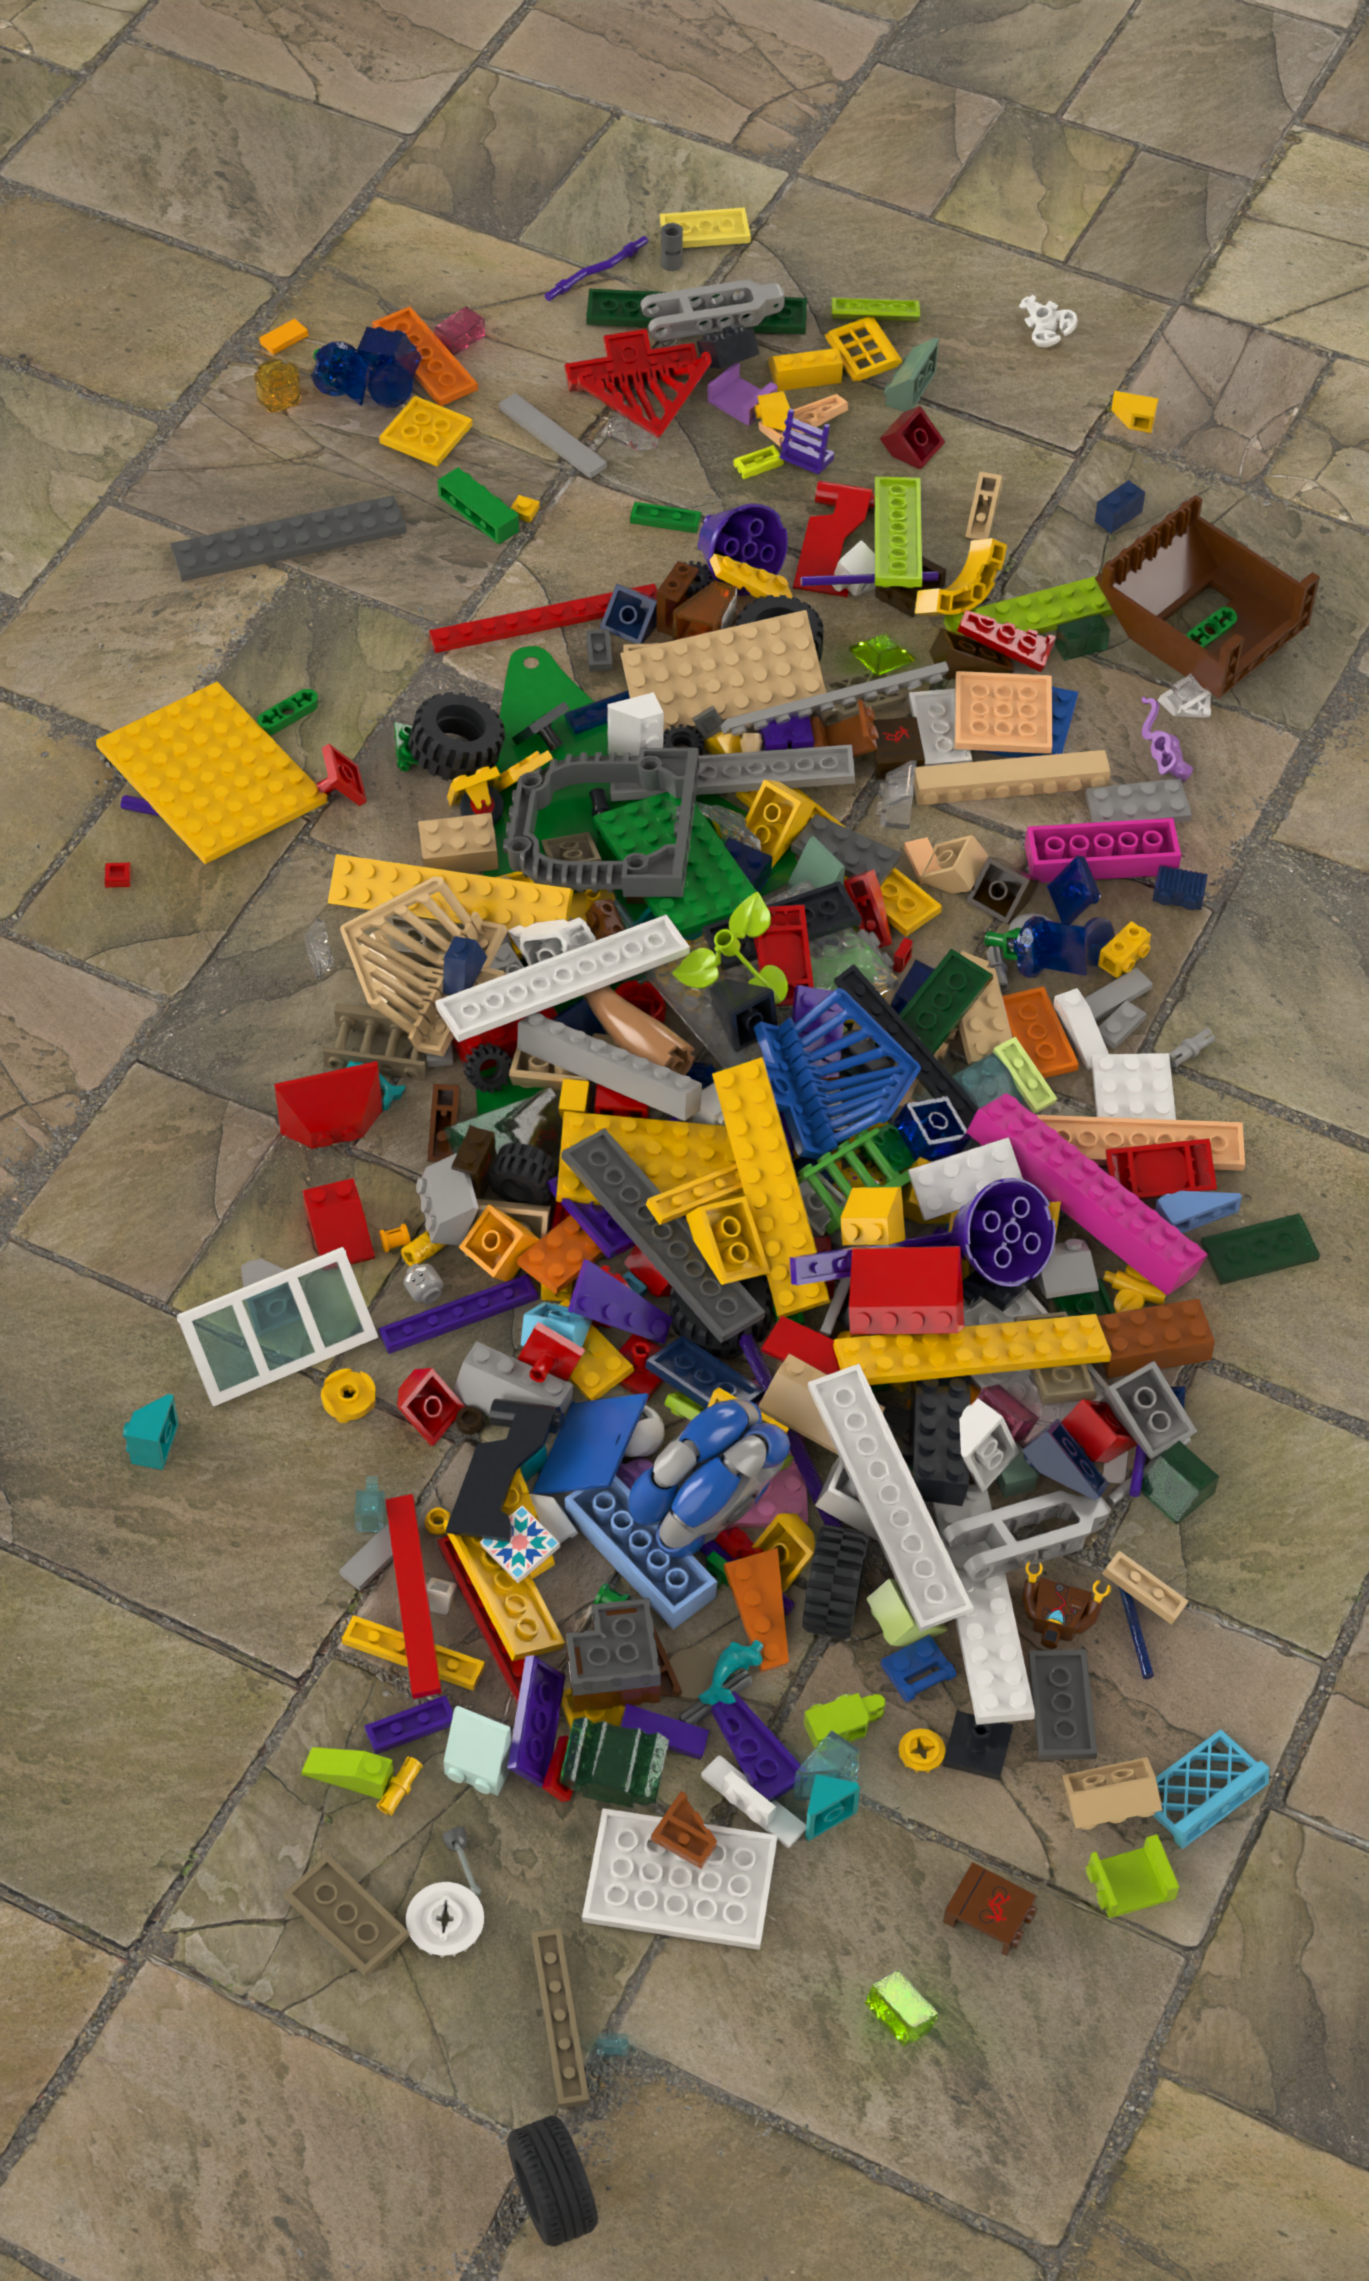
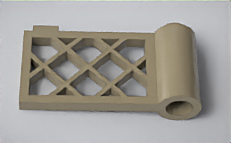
M879 664L866 667L865 671L824 681V686L827 693L831 692L833 687L846 688L854 686L851 684L852 682L865 683L875 680L872 679L874 676L882 674L883 677H888L892 675L885 665L879 666ZM900 688V691L895 693V697H888L881 693L875 698V702L868 703L864 701V703L875 711L904 703L906 696ZM858 700L852 704L855 705L854 708L847 710L844 709L842 704H839L827 712L813 711L814 715L820 718L825 727L840 722L842 719L860 714Z

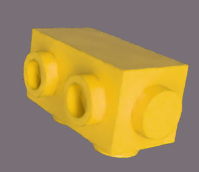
M1131 921L1101 949L1098 966L1117 979L1125 972L1129 973L1134 967L1135 962L1140 957L1144 958L1151 949L1149 945L1151 934L1145 928Z

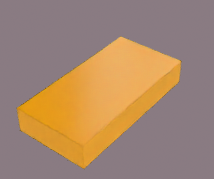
M293 319L259 337L260 344L274 355L309 335L308 330L296 319Z

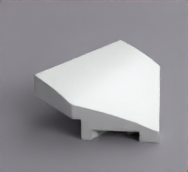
M1188 678L1160 695L1158 699L1161 705L1173 716L1209 718L1211 715L1210 700L1212 693Z
M529 1494L540 1524L560 1544L567 1538H573L579 1533L567 1517L563 1507L553 1497Z

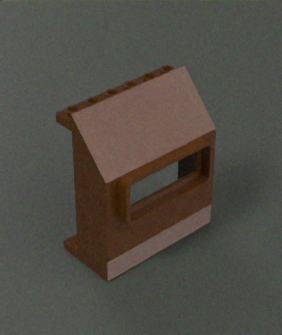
M1195 495L1190 500L1184 501L1173 513L1170 512L1158 525H1153L1145 535L1139 536L1131 546L1124 548L1117 557L1107 561L1103 566L1102 573L1096 576L1095 580L1128 638L1219 699L1310 625L1320 576L1312 572L1301 582H1298L1200 517L1203 499ZM1211 587L1231 600L1224 607L1232 608L1236 612L1237 621L1232 629L1207 648H1203L1198 644L1200 637L1193 641L1165 621L1203 590ZM1227 617L1221 618V620L1219 621L1220 625L1222 624V622L1229 619ZM1209 626L1204 627L1206 633L1210 635L1215 634L1213 628Z

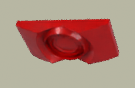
M804 905L767 907L771 915L770 925L766 932L754 938L759 973L767 965H773L782 970L787 978L788 992L785 999L781 1003L775 1004V1007L793 1006L794 987L799 985L814 988Z
M1210 1138L1105 1150L1108 1175L1114 1177L1141 1201L1160 1198L1165 1194H1174L1179 1191L1212 1192L1217 1190Z

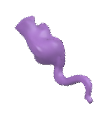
M1143 696L1141 698L1143 704H1151L1152 708L1143 724L1142 736L1146 740L1153 741L1151 744V754L1157 760L1158 771L1162 775L1172 774L1177 779L1181 778V781L1185 782L1191 776L1193 767L1183 761V754L1176 736L1163 731L1151 733L1152 724L1159 712V703L1154 698L1146 699Z

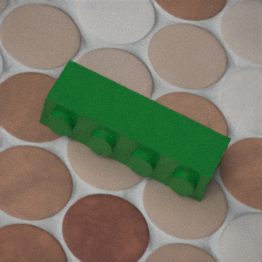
M457 467L437 480L438 497L498 545L519 532L518 513L505 505L499 497H495L484 485H480L469 473H465Z

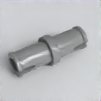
M1204 1028L1203 1031L1191 1039L1186 1038L1183 1040L1182 1045L1169 1053L1170 1059L1177 1057L1170 1062V1066L1173 1068L1178 1067L1190 1057H1196L1200 1050L1215 1042L1214 1034L1204 1039L1212 1031Z

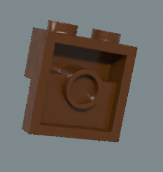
M612 898L594 901L585 914L586 924L595 936L596 941L626 930Z

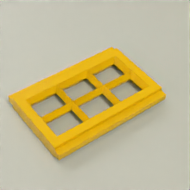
M865 317L828 331V334L824 335L832 349H839L843 367L852 381L864 380L896 368L902 363V359L874 317ZM867 329L870 335L859 339L855 332ZM851 334L854 341L843 344L840 338ZM875 341L878 348L867 351L863 346L866 343ZM859 346L863 353L852 357L848 350ZM883 353L887 360L875 364L871 357ZM868 359L871 366L860 369L856 364Z

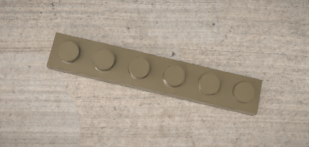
M561 1928L531 1932L558 2107L562 2109L589 2104V2095Z

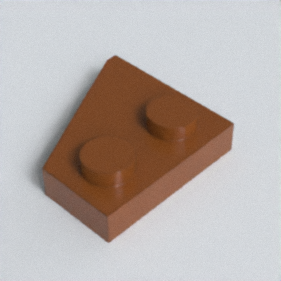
M680 1791L651 1834V1841L701 1870L717 1847L716 1838L704 1826L703 1819L698 1812L694 1811L688 1802V1797L682 1791Z

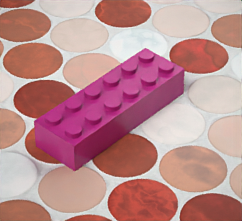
M1173 818L1027 827L1024 845L1029 873L1034 878L1040 880L1039 883L1157 876L1160 865L1179 869L1181 851Z

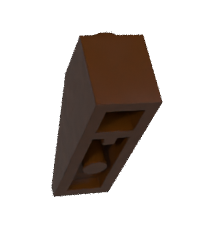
M433 1084L427 1162H439L455 1154L462 1093L459 1085Z

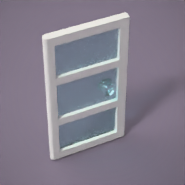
M343 1247L177 1315V1321L181 1326L212 1406L219 1405L378 1338L346 1255V1250Z

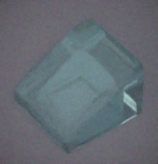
M598 2033L597 2055H628V2034Z

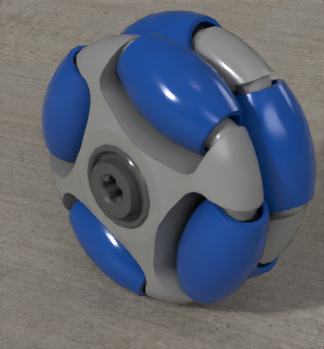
M730 1399L716 1403L694 1417L685 1427L684 1431L679 1433L661 1452L654 1466L645 1470L636 1479L628 1499L630 1516L641 1525L654 1526L659 1524L656 1531L657 1544L667 1555L676 1558L691 1556L698 1552L703 1544L711 1541L721 1531H724L730 1523L733 1524L743 1517L760 1500L767 1490L771 1479L777 1475L789 1454V1437L777 1425L762 1423L761 1411L751 1401Z

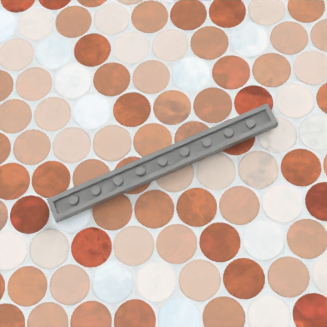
M945 661L728 718L721 725L723 735L732 733L733 736L746 732L748 728L754 727L755 730L767 727L768 723L775 721L777 724H782L789 721L790 717L798 715L799 718H804L812 715V712L816 710L827 712L839 704H842L843 707L850 706L856 703V700L864 698V701L875 699L881 693H886V695L897 693L903 687H907L910 690L921 686L922 682L929 681V684L941 681L943 676L949 671V668Z

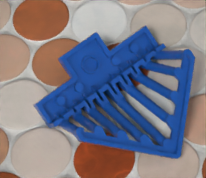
M840 988L834 990L795 1024L792 1018H788L780 1026L759 1022L753 1027L757 1036V1042L765 1059L778 1111L784 1114L787 1128L790 1131L798 1156L818 1160L824 1154L831 1153L838 1147V1143L879 1122L885 1123L892 1117L921 1070V1066L845 990ZM835 1003L843 1009L841 1013L803 1038L798 1036L799 1033ZM849 1019L854 1020L862 1028L813 1052L803 1050ZM867 1037L872 1038L880 1045L879 1048L823 1066L811 1064ZM884 1056L892 1057L898 1063L894 1067L837 1080L826 1081L818 1079ZM848 1087H853V1088H849V1089L842 1090V1091H839V1092H835V1093H832V1094L826 1093V1092H831V1091H835V1090H839V1089H844V1088H848ZM849 1100V1101H847V1102H844V1103H841V1104H838V1105H835V1106H832V1107L827 1106V1105H831V1104L838 1103V1102H841V1101ZM875 1112L874 1114H872V1115H870V1116H868V1117H866V1118H864V1119H862V1120H860V1121H858V1122H856V1123H854V1124H852V1125L846 1127L845 1129H843V1130H841V1131H839V1132H837V1133H834V1132H833L834 1130H836V1129H838V1128H840V1127H843V1126H845V1125H847V1124H849V1123H851V1122H854V1121H856V1120H858V1119H860V1118H862V1117H865V1116H867V1115H869V1114ZM844 1114V1115H842V1116H840V1117H838V1118H835V1119H833V1120L830 1119V1118H832V1117H835V1116Z

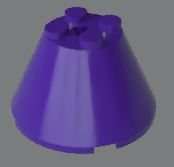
M750 503L714 515H708L704 519L697 546L702 551L715 582L723 590L735 595L737 587L716 577L710 563V559L714 554L723 557L727 556L732 560L747 563L757 569H764L774 575L779 573L787 553L788 536L787 530L783 528L780 515L772 508L763 504ZM744 586L741 589L737 588L738 596L751 595Z
M1003 1178L985 1186L966 1205L959 1209L953 1222L950 1240L954 1245L960 1246L961 1253L982 1277L996 1285L1012 1287L1019 1286L1029 1279H1034L1044 1269L1054 1248L1056 1226L1055 1220H1051L1048 1209L1050 1204L1047 1198L1035 1185L1018 1178Z

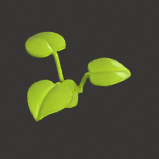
M756 892L745 899L730 917V930L723 929L717 932L714 937L716 955L707 948L696 949L685 957L682 963L672 972L673 975L688 987L696 989L707 988L719 978V971L716 966L721 964V952L729 957L736 955L755 976L748 983L771 988L774 991L775 1004L781 1003L788 992L787 978L782 970L776 966L767 965L758 973L739 952L741 945L737 938L744 939L746 935L751 938L759 937L766 932L770 925V911L761 895Z

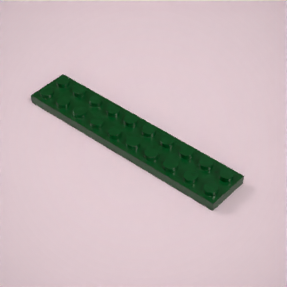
M589 288L586 325L648 328L651 320L657 317L643 315L640 305L641 301L648 295L665 292ZM715 294L712 296V298H716L720 296V294ZM695 297L690 301H696L699 299V297ZM785 297L784 307L781 311L765 316L758 326L745 328H753L754 332L806 335L807 298ZM651 304L648 308H653L657 304ZM745 314L744 316H742V318H746L750 316V314ZM725 317L721 321H726L729 317ZM702 321L699 325H703L708 321Z

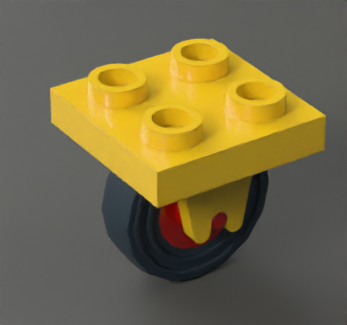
M483 767L472 776L461 775L453 779L447 795L450 806L460 803L459 807L462 816L492 813L493 825L496 824L501 818L504 808L502 796L496 790L500 777L497 767L491 769Z

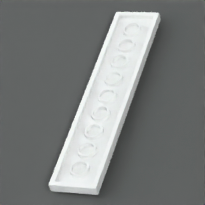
M664 915L436 1001V1009L456 1040L460 1042L687 956L690 953V947L669 917Z
M860 1364L808 1382L807 1387L919 1631H924L973 1612L972 1603Z
M970 1484L963 1506L934 1502L932 1504L938 1533L973 1606V1612L955 1619L976 1725L1034 1719L1035 1710L1006 1574L972 1582L964 1571L963 1566L974 1555L991 1550L987 1543L982 1541L969 1546L963 1544L957 1547H948L942 1538L943 1531L950 1524L992 1511L988 1490L986 1489L984 1492H981L976 1484Z

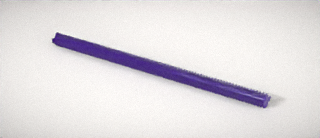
M744 1334L738 1342L765 1395L772 1382L771 1380H773L772 1374L768 1372L770 1369H767V1363H764L766 1361L763 1360L762 1352L760 1349H757L759 1346H756L757 1343H755L754 1335ZM789 1428L787 1432L790 1442L789 1450L816 1505L823 1488L821 1486L823 1482L820 1483L822 1480H818L820 1479V1477H817L819 1474H816L818 1471H814L816 1470V1468H813L815 1465H812L813 1462H810L812 1459H809V1453H806L808 1450H805L806 1447H804V1442L801 1441L800 1433H796L795 1430ZM816 1507L825 1525L843 1526L842 1524L839 1525L841 1523L839 1519Z

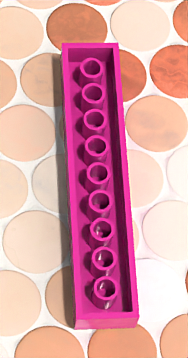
M1005 1093L978 1109L966 1132L982 1146L1009 1137L1022 1178L1035 1185L1051 1202L1061 1201L1060 1209L1164 1294L1170 1295L1195 1277L1208 1254L1199 1245L1184 1236L1175 1226L1159 1216L1155 1210L1149 1208L1134 1193L1123 1187L1114 1177L1098 1167L1094 1161L1088 1159L1077 1147L1062 1138L1056 1130L1042 1122L1036 1114L1027 1110L1016 1098Z

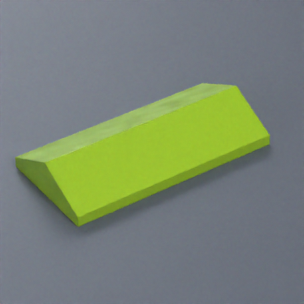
M832 298L831 319H863L869 316V318L874 317L875 320L919 321L920 305L918 300Z

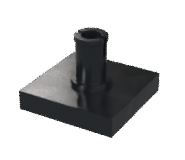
M565 701L512 737V740L518 746L536 733V735L539 734L550 752L562 745L563 742L551 727V722L567 712L569 707Z
M957 1711L943 1766L1000 1781L1013 1724L999 1722L976 1725L975 1715Z

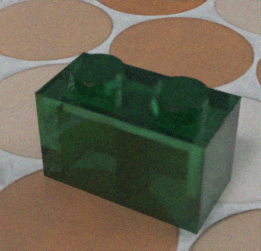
M1101 614L1057 625L1055 646L1064 661L1107 650L1110 629Z

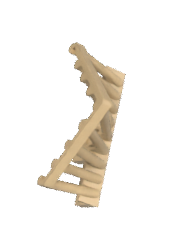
M434 876L343 924L340 927V931L371 1008L380 1011L409 1034L408 1039L418 1052L444 1057L454 1037L436 1009V1001L448 996L443 993L445 955L435 953L388 923L385 919L394 914L400 915L443 951L447 952L451 942L447 941L408 909L409 906L419 902L437 918L453 937L458 936L476 940L486 954L487 959L473 987L506 975L502 970L489 967L508 930L505 925L483 921L478 912L473 911L470 917L443 878ZM438 891L442 894L465 926L464 930L460 929L430 895ZM370 927L379 928L441 969L424 966L368 936L363 931ZM369 948L375 950L376 952L386 956L387 958L399 963L400 965L412 970L413 972L423 976L424 978L434 983L422 981L421 979L408 973L407 971L396 966L390 961L384 959L378 954L372 952ZM365 959L373 964H366ZM376 966L380 967L381 969L399 978L400 980L404 981L405 983L411 985L412 987L416 988L417 990L423 992L428 996H423L415 993L405 985L401 984L391 976L387 975L386 973L378 969ZM372 977L378 980L379 982H373ZM387 987H389V988L392 989L393 991L397 992L398 994H400L401 996H403L404 998L408 999L409 1001H411L412 1003H414L415 1005H417L418 1007H420V1008H422V1009L416 1010L414 1007H412L410 1004H408V1003H407L406 1001H404L402 998H400L399 996H397L395 993H393V992H392L391 990H389ZM380 996H382L384 999L389 1001L399 1010L404 1012L406 1015H408L410 1018L416 1021V1023H410L398 1012H396L389 1005H387Z

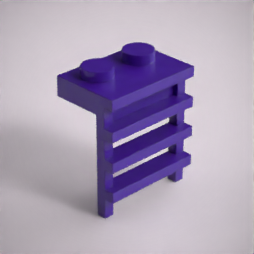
M789 409L784 423L786 429L783 431L784 441L781 443L783 448L779 458L819 475L834 460L835 452L826 449L830 425L825 424L824 429L821 430L793 418L794 410ZM792 428H795V429H797V430H799V431H802V432L807 433V434H809V435H811V436H814V437H816V438H818V439H821L822 442H821V441H818V440H816V439H814V438H811V437H809V436H806V435H804V434H802V433H799V432H797V431H795V430H792Z

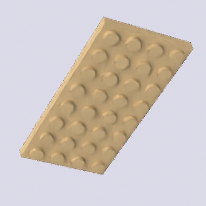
M807 610L620 653L630 698L654 692L664 713L663 733H665L667 728L671 731V726L673 725L679 728V724H683V728L690 725L691 730L694 728L698 729L693 721V717L711 706L715 707L725 722L728 718L826 693Z

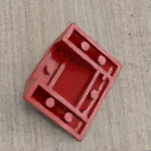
M377 1061L274 1084L281 1134L312 1149L328 1147L331 1144L345 1141L350 1142L364 1137L382 1113Z

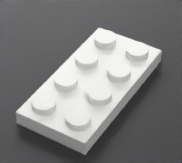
M955 689L910 692L909 703L912 717H917L925 756V766L972 762L970 750L955 749Z
M1009 1137L908 1170L924 1221L959 1210L993 1181L1003 1178L1023 1180Z

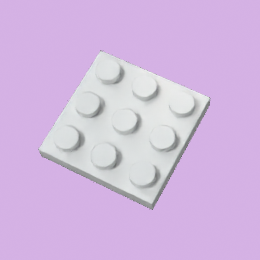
M1169 1053L1092 1055L1091 1063L1097 1117L1176 1120Z

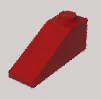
M874 869L844 880L846 891L862 917L861 924H859L860 930L864 929L868 933L873 932L881 943L878 948L891 945L892 940L883 895Z

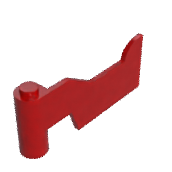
M818 481L815 503L835 506L834 514L809 517L793 589L848 598L847 588L836 591L833 585L801 586L800 578L834 575L845 539L865 522L870 507L875 508V494H873V489Z

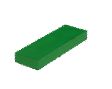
M634 502L630 523L697 533L702 512Z

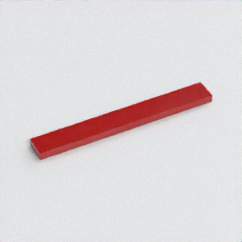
M413 1494L385 1499L411 1693L413 1699L440 1694L442 1690L415 1499Z
M449 1536L438 1539L437 1545L518 1706L525 1658L516 1661L511 1660Z

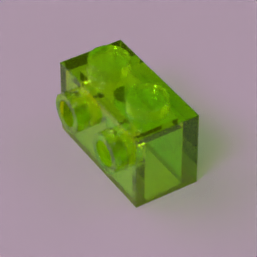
M899 1970L874 1983L864 2003L903 2047L930 2033L938 2015L933 2006L922 1997L913 1984Z

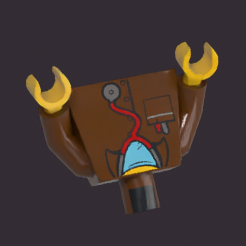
M1030 1561L1027 1562L1025 1570L1029 1576L1025 1580L1022 1602L1028 1619L1034 1622L1033 1630L1043 1634L1041 1644L1044 1647L1055 1649L1059 1639L1072 1641L1075 1634L1084 1633L1096 1623L1104 1604L1102 1599L1111 1593L1110 1584L1107 1586L1106 1592L1100 1594L1097 1588L1101 1580L1093 1584V1592L1040 1577L1038 1582L1037 1576L1042 1573V1564L1039 1563V1571L1032 1574L1029 1572Z

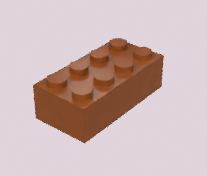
M1199 1298L1097 1316L1111 1352L1110 1361L1102 1362L1107 1379L1130 1375L1155 1361L1160 1369L1212 1360L1215 1340Z

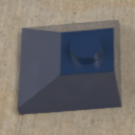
M616 584L600 628L609 629L610 633L635 644H643L657 627V598Z

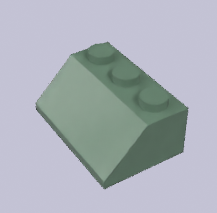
M933 338L913 347L910 354L905 355L901 368L896 369L892 382L887 383L885 387L886 406L903 412L911 410L916 406L936 374L939 348L938 338Z

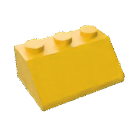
M838 348L768 358L774 384L778 386V391L842 383L843 362Z

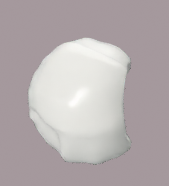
M644 1406L625 1451V1457L649 1456L661 1447L665 1436L664 1423L660 1415L652 1408Z

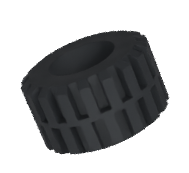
M512 1142L508 1143V1145L504 1144L499 1149L487 1179L492 1190L503 1200L514 1203L546 1205L552 1194L547 1183L558 1176L559 1168L558 1164L552 1160V1157L544 1153L543 1150L529 1144L526 1145L519 1142L516 1144Z

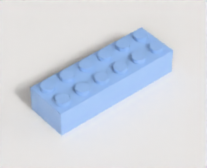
M616 1475L610 1487L577 1490L565 1498V1513L569 1520L644 1599L649 1598L650 1606L673 1630L716 1598L717 1581L692 1555L684 1558L667 1555L657 1544L656 1531L659 1524L654 1526L641 1525L632 1519L628 1507L630 1490Z

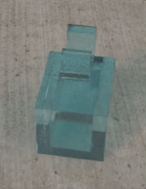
M367 1476L366 1491H356L354 1515L356 1531L379 1532L385 1526V1491H379L378 1476Z

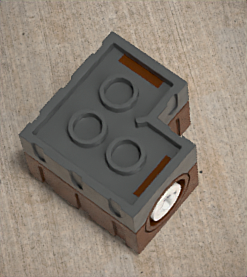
M649 1598L592 1604V1630L583 1633H566L567 1664L574 1713L589 1709L600 1710L615 1706L625 1707L626 1704L635 1706L649 1702L650 1704L660 1703V1668L658 1665L656 1641L654 1640V1627Z

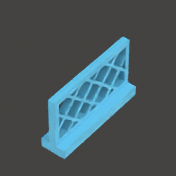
M1220 1729L1156 1777L1158 1791L1164 1793V1803H1161L1163 1813L1157 1811L1152 1816L1174 1836V1842L1181 1849H1184L1269 1784V1767L1262 1760L1257 1763ZM1221 1741L1229 1748V1754L1211 1753V1747ZM1194 1760H1207V1770L1190 1769V1763ZM1211 1761H1228V1771L1210 1770ZM1231 1762H1244L1249 1769L1245 1772H1231ZM1173 1776H1186L1185 1786L1168 1785V1780ZM1189 1777L1207 1778L1206 1788L1189 1787ZM1210 1778L1228 1779L1227 1785L1222 1789L1210 1788ZM1167 1794H1185V1804L1167 1803ZM1188 1794L1206 1795V1801L1201 1805L1188 1804ZM1167 1810L1184 1811V1818L1174 1824L1166 1817Z

